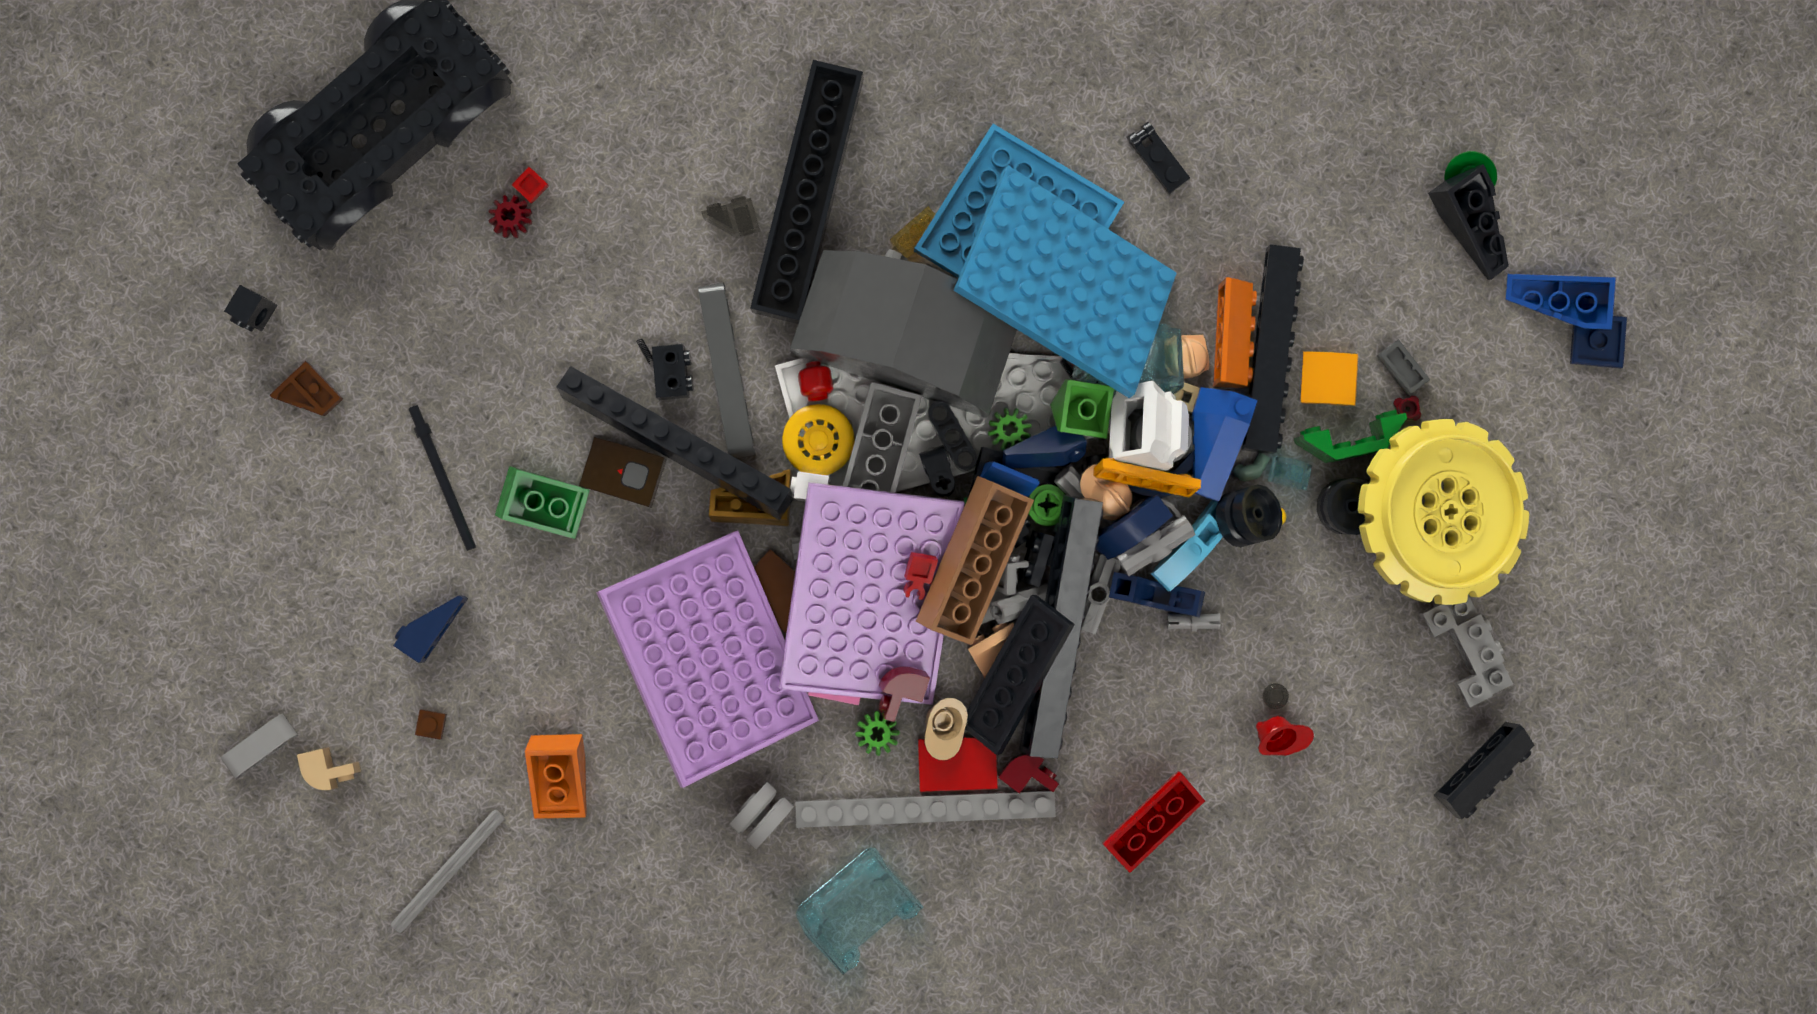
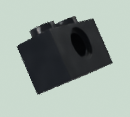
M239 285L224 312L232 316L230 318L231 322L251 332L254 328L263 331L278 305L262 295Z

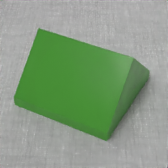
M1065 379L1050 404L1057 430L1059 432L1107 439L1114 389L1106 385Z

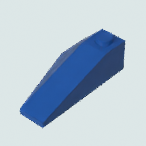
M1508 274L1506 300L1584 329L1612 330L1616 277Z
M1204 387L1199 389L1192 412V421H1194L1193 445L1195 449L1193 478L1201 480V488L1195 494L1216 502L1220 500L1250 426L1257 400L1234 391Z

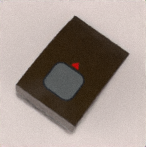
M594 437L579 486L652 508L667 459Z

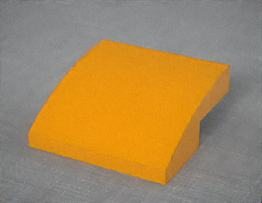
M1303 351L1301 403L1356 406L1358 354Z

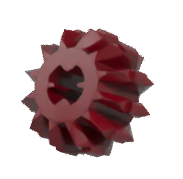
M503 195V203L497 200L493 202L497 209H489V213L494 217L488 221L491 225H495L493 231L496 234L502 232V236L506 239L512 234L516 239L519 238L517 230L520 229L526 234L528 231L523 225H532L533 221L527 218L532 214V210L526 208L528 203L525 200L519 202L517 195H513L511 200L506 195ZM509 212L515 217L512 221L506 217Z

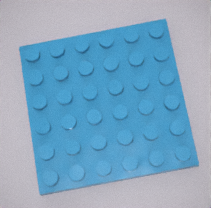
M992 124L915 246L914 252L959 278L1001 173L1008 165L1107 229H1109L1124 201L997 125Z

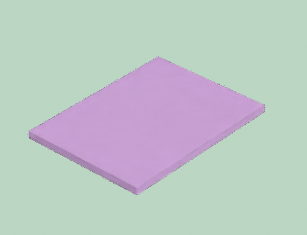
M808 482L779 689L881 699L882 695L887 694L882 692L879 686L883 676L894 668L906 666L926 671L930 681L922 703L902 698L901 702L933 705L944 635L916 622L931 584H923L925 596L922 600L918 599V589L912 590L909 598H907L904 594V586L909 580H906L904 575L910 554L915 552L937 557L938 563L933 576L934 579L964 509L965 503L963 501Z
M738 530L596 592L680 788H684L819 721L807 692L779 689L785 639Z

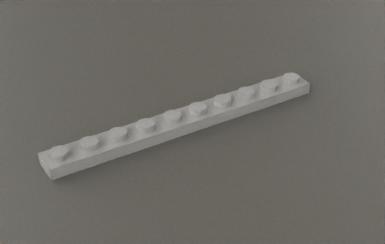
M1051 790L1026 791L1020 794L1018 792L795 802L796 828L1056 817L1055 791L1052 792Z

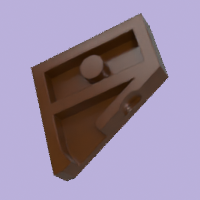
M307 361L298 367L270 394L276 400L322 416H326L343 400L340 394Z

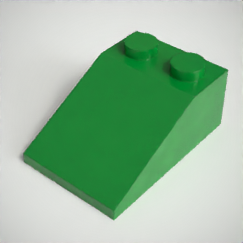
M509 466L495 516L502 520L575 539L590 490Z

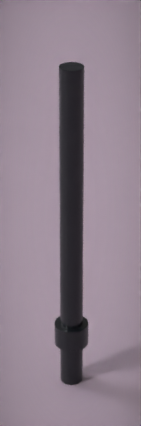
M418 405L410 407L408 410L415 424V434L422 441L466 551L476 548L475 542L430 436L432 434L428 423H425Z

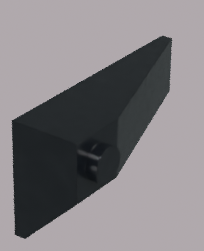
M1484 164L1445 180L1428 193L1441 219L1487 280L1493 279L1509 267L1504 236L1499 233L1497 222L1500 219L1499 211H1495L1493 196L1496 195L1495 187Z

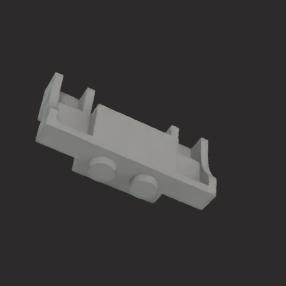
M1469 595L1465 603L1454 605L1437 604L1419 613L1420 617L1425 619L1430 629V632H1428L1430 637H1436L1449 631L1469 673L1472 674L1454 683L1455 687L1460 689L1465 699V702H1463L1465 707L1470 708L1513 685L1502 663L1504 662L1502 654H1504L1503 648L1497 640L1494 641L1490 633L1492 631L1490 622L1486 617H1482L1481 614L1477 613Z

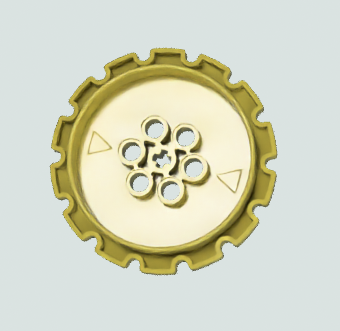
M1453 419L1430 420L1422 422L1421 429L1419 426H1409L1399 431L1389 439L1390 449H1380L1376 453L1366 471L1371 481L1369 484H1363L1360 489L1358 512L1365 515V523L1359 526L1366 552L1376 554V560L1373 565L1383 579L1391 585L1401 584L1400 592L1414 600L1431 602L1434 598L1435 604L1454 605L1467 602L1468 594L1470 597L1485 595L1499 584L1498 574L1510 573L1521 554V550L1517 546L1518 542L1527 536L1529 511L1524 510L1523 501L1528 499V494L1522 473L1512 470L1514 458L1499 440L1488 441V432L1469 422L1457 423L1455 426ZM1442 482H1443V484H1444V489H1443V490H1442V488H1441V483H1442ZM1423 496H1424V499H1425L1424 505L1422 504V497H1423ZM1425 522H1426V525H1427L1426 531L1424 530V523H1425Z

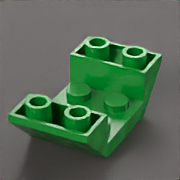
M1397 410L1376 415V420L1369 423L1372 436L1354 441L1355 445L1352 446L1350 441L1332 445L1329 429L1321 431L1320 426L1300 431V436L1294 438V442L1324 463L1377 453L1380 449H1387L1389 447V439L1398 433L1407 416L1406 413L1397 414Z

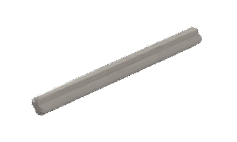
M494 810L392 921L391 926L393 929L401 933L503 822L505 817L502 813Z

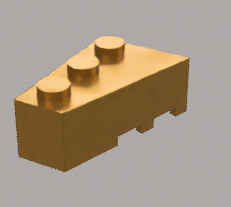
M791 469L769 476L790 488L792 480ZM721 487L711 490L709 506L711 522L789 526L790 505L782 518L778 520Z

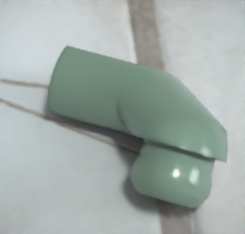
M1259 452L1253 464L1246 466L1239 464L1234 468L1233 474L1240 481L1244 482L1258 479L1270 458Z

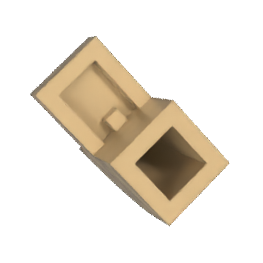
M329 747L297 755L304 780L310 786L319 790L338 788L337 777L338 782L354 779V773L361 772L359 762L333 767Z

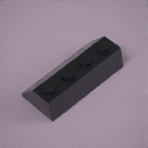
M1505 722L1434 796L1456 818L1461 820L1464 817L1469 818L1477 810L1476 805L1482 799L1486 800L1494 793L1496 784L1500 780L1505 781L1513 773L1512 768L1518 762H1524L1531 755L1530 750L1535 746L1520 724Z

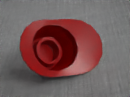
M1281 716L1272 717L1267 721L1256 724L1260 741L1258 749L1262 755H1290L1308 748L1314 738L1311 728L1303 725H1292Z

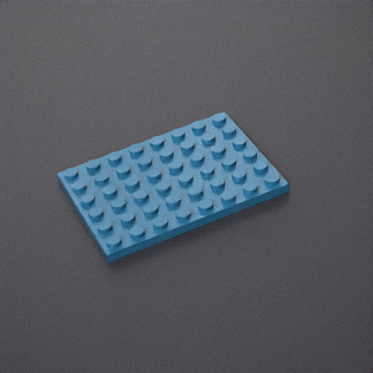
M1008 165L1001 173L953 291L1130 398L1135 395L1177 273Z

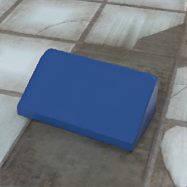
M996 462L985 463L980 476L1026 497L1039 485L1037 479Z

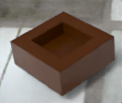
M420 709L415 735L441 740L447 714Z

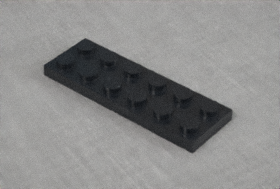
M1037 595L1030 596L967 710L968 716L965 730L995 755L1003 753L1075 625Z

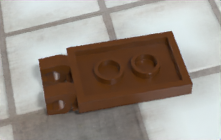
M770 549L755 565L754 569L779 627L787 633L795 571Z

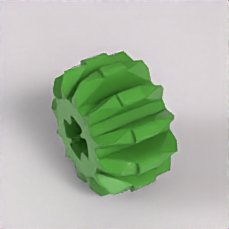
M1008 408L1003 410L1004 417L996 412L994 416L999 423L992 420L988 423L989 426L996 428V430L988 431V436L997 435L992 444L997 445L1000 440L1003 442L1001 451L1006 449L1007 444H1010V447L1015 445V442H1022L1023 440L1020 437L1025 439L1031 437V434L1023 430L1030 429L1032 425L1031 423L1022 424L1026 420L1027 415L1024 414L1017 418L1016 416L1019 413L1017 408L1014 409L1012 416L1009 415ZM1011 423L1014 425L1013 429H1017V432L1007 436L1005 435L1006 430L1003 431V426L1007 427Z
M875 711L874 721H872L869 714H866L864 717L869 724L866 725L861 721L857 724L860 728L865 729V731H857L855 733L857 737L865 736V739L861 740L858 745L861 747L868 743L869 746L866 749L868 754L871 752L872 747H876L877 756L881 755L880 747L882 746L887 753L891 751L887 742L897 745L898 741L891 738L890 735L897 736L900 734L899 730H890V728L897 724L896 720L895 722L891 721L889 724L886 723L887 720L884 717L883 720H879V711ZM878 726V730L880 727L884 729L885 732L882 733L883 739L877 740L876 737L874 740L871 737L873 727Z

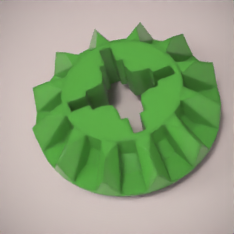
M1045 484L1037 486L1029 495V498L1033 499L1034 502L1028 515L1035 523L1043 526L1057 524L1060 518L1063 495L1065 494L1054 485ZM1045 498H1048L1049 503L1056 504V507L1048 508L1047 513L1044 508L1038 506V503L1045 502Z

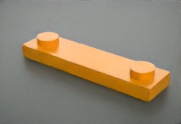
M1103 458L1093 469V476L1095 478L1188 498L1201 488V480L1192 478L1191 475H1177L1118 462L1114 458Z

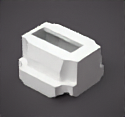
M1154 381L1139 383L1135 395L1130 398L1116 391L1111 406L1109 458H1114L1118 462L1159 471H1167L1172 468L1175 457L1177 458L1181 454L1186 453L1188 449L1189 414L1187 405L1183 401H1177L1171 391L1164 392ZM1143 408L1141 449L1130 450L1131 421L1128 420V416L1134 409Z

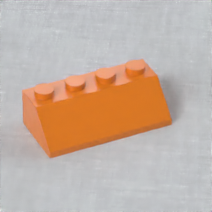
M1226 277L1218 286L1213 387L1244 389L1248 386V383L1252 382L1253 368L1249 367V357H1253L1254 342H1250V333L1255 330V316H1251L1252 306L1256 305L1257 292L1253 291V283Z

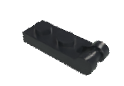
M1149 122L1142 125L1141 130L1136 134L1133 132L1127 136L1129 143L1168 194H1171L1190 180L1189 175ZM1148 137L1152 144L1145 148L1142 141Z

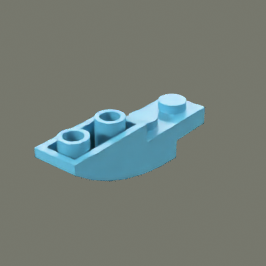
M1211 500L1194 522L1192 527L1196 535L1173 548V551L1163 558L1152 571L1151 575L1167 591L1173 590L1222 539L1223 536L1216 522L1218 502Z

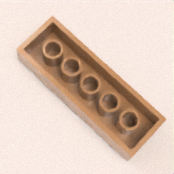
M977 476L917 616V623L945 636L969 645L973 644L1034 502L1033 499Z

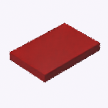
M963 737L959 751L948 760H938L932 757L926 749L925 739H918L920 792L998 789L997 757L975 737Z

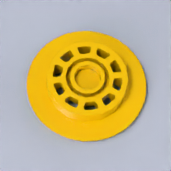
M812 404L796 411L787 421L782 436L784 453L789 462L801 472L819 475H829L841 469L850 459L855 443L854 431L848 418L838 409L825 404ZM817 421H824V424L817 425ZM813 422L812 427H806L808 423ZM828 424H831L834 429L830 430L827 428ZM802 429L805 431L803 437L799 436ZM835 433H838V440H834L833 435ZM799 441H803L804 447H799ZM834 444L838 445L836 451L832 450ZM808 451L810 456L806 457L803 452ZM830 453L831 456L825 459L824 455ZM814 456H820L821 458L820 460H813Z

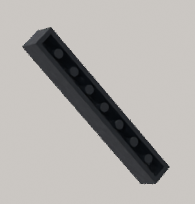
M1272 244L1266 248L1252 362L1253 377L1248 396L1257 400L1243 441V451L1274 454L1282 446L1283 434L1279 433L1280 423H1284L1286 409L1282 408L1283 398H1287L1289 383L1285 382L1286 372H1290L1292 358L1288 357L1289 347H1293L1295 332H1291L1292 322L1296 321L1298 307L1294 306L1295 296H1299L1301 282L1297 281L1298 271H1302L1304 256H1300L1301 248Z

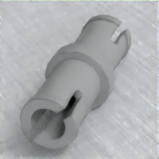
M1220 613L1201 614L1200 617L1185 614H1167L1168 630L1191 629V632H1197V629L1220 630L1221 627L1219 623L1221 622Z

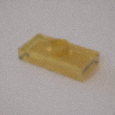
M929 206L926 207L890 239V242L908 259L915 253V246L936 214Z

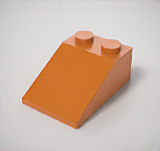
M531 735L525 749V758L534 819L585 818L586 768L583 735Z

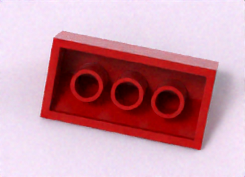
M1177 771L1113 831L1102 844L1131 873L1191 816L1205 800L1180 771Z

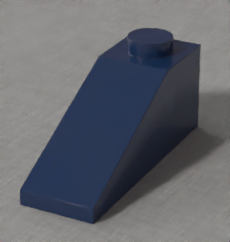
M1055 425L1004 450L1002 465L1008 468L1064 466L1070 462L1079 461L1085 455L1087 440L1083 435L1059 432Z
M459 595L412 621L407 626H402L395 635L397 641L393 646L416 662L425 663L468 598Z

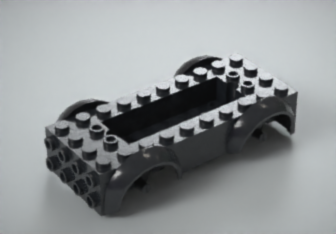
M400 0L391 4L372 21L367 29L364 38L365 53L309 102L300 100L283 102L264 113L251 128L246 142L247 156L237 163L243 170L240 175L247 183L259 190L257 194L260 198L276 210L274 212L275 215L284 224L287 223L293 229L291 231L292 234L309 248L314 246L320 251L322 249L333 250L338 240L356 222L380 203L393 196L391 184L437 144L443 147H450L454 139L475 118L502 98H507L511 94V84L513 82L508 77L511 72L501 59L491 51L485 41L475 33L468 22L458 14L448 0ZM397 100L403 101L405 104L404 112L399 115L393 114L391 111V105ZM378 119H384L386 122L385 128L379 132L374 131V122ZM357 134H362L366 137V144L362 148H355L352 145V139Z

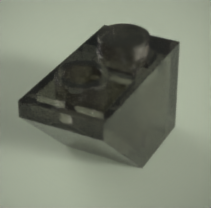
M745 196L732 199L730 204L721 206V203H715L707 206V210L701 211L706 222L735 238L761 232L751 198L746 199Z

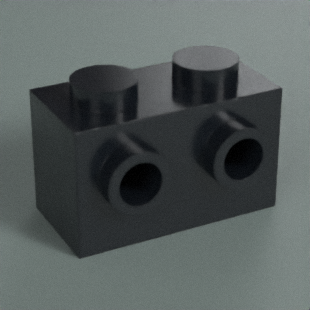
M683 344L653 346L652 357L656 398L658 400L690 398L689 391L694 390L692 375L688 376L687 366L691 365L690 350H685Z

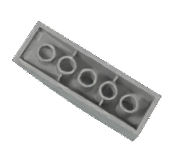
M871 382L843 487L896 493L922 395Z

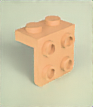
M1013 622L996 625L992 628L994 633L986 638L981 634L975 638L972 646L967 648L984 678L1014 627Z

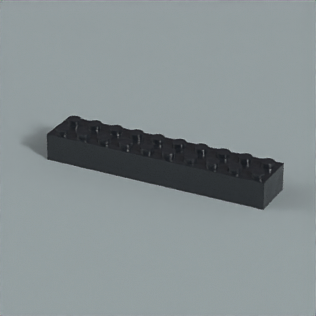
M817 60L812 61L750 307L752 313L799 324L815 276L864 81L862 71Z

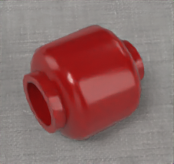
M819 361L806 363V368L798 373L800 393L802 396L807 397L808 401L827 399L828 394L834 389L830 368L821 365Z

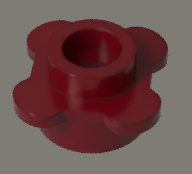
M1412 395L1406 399L1396 398L1393 405L1396 407L1397 414L1406 413V420L1412 419L1417 421L1421 418L1418 397Z

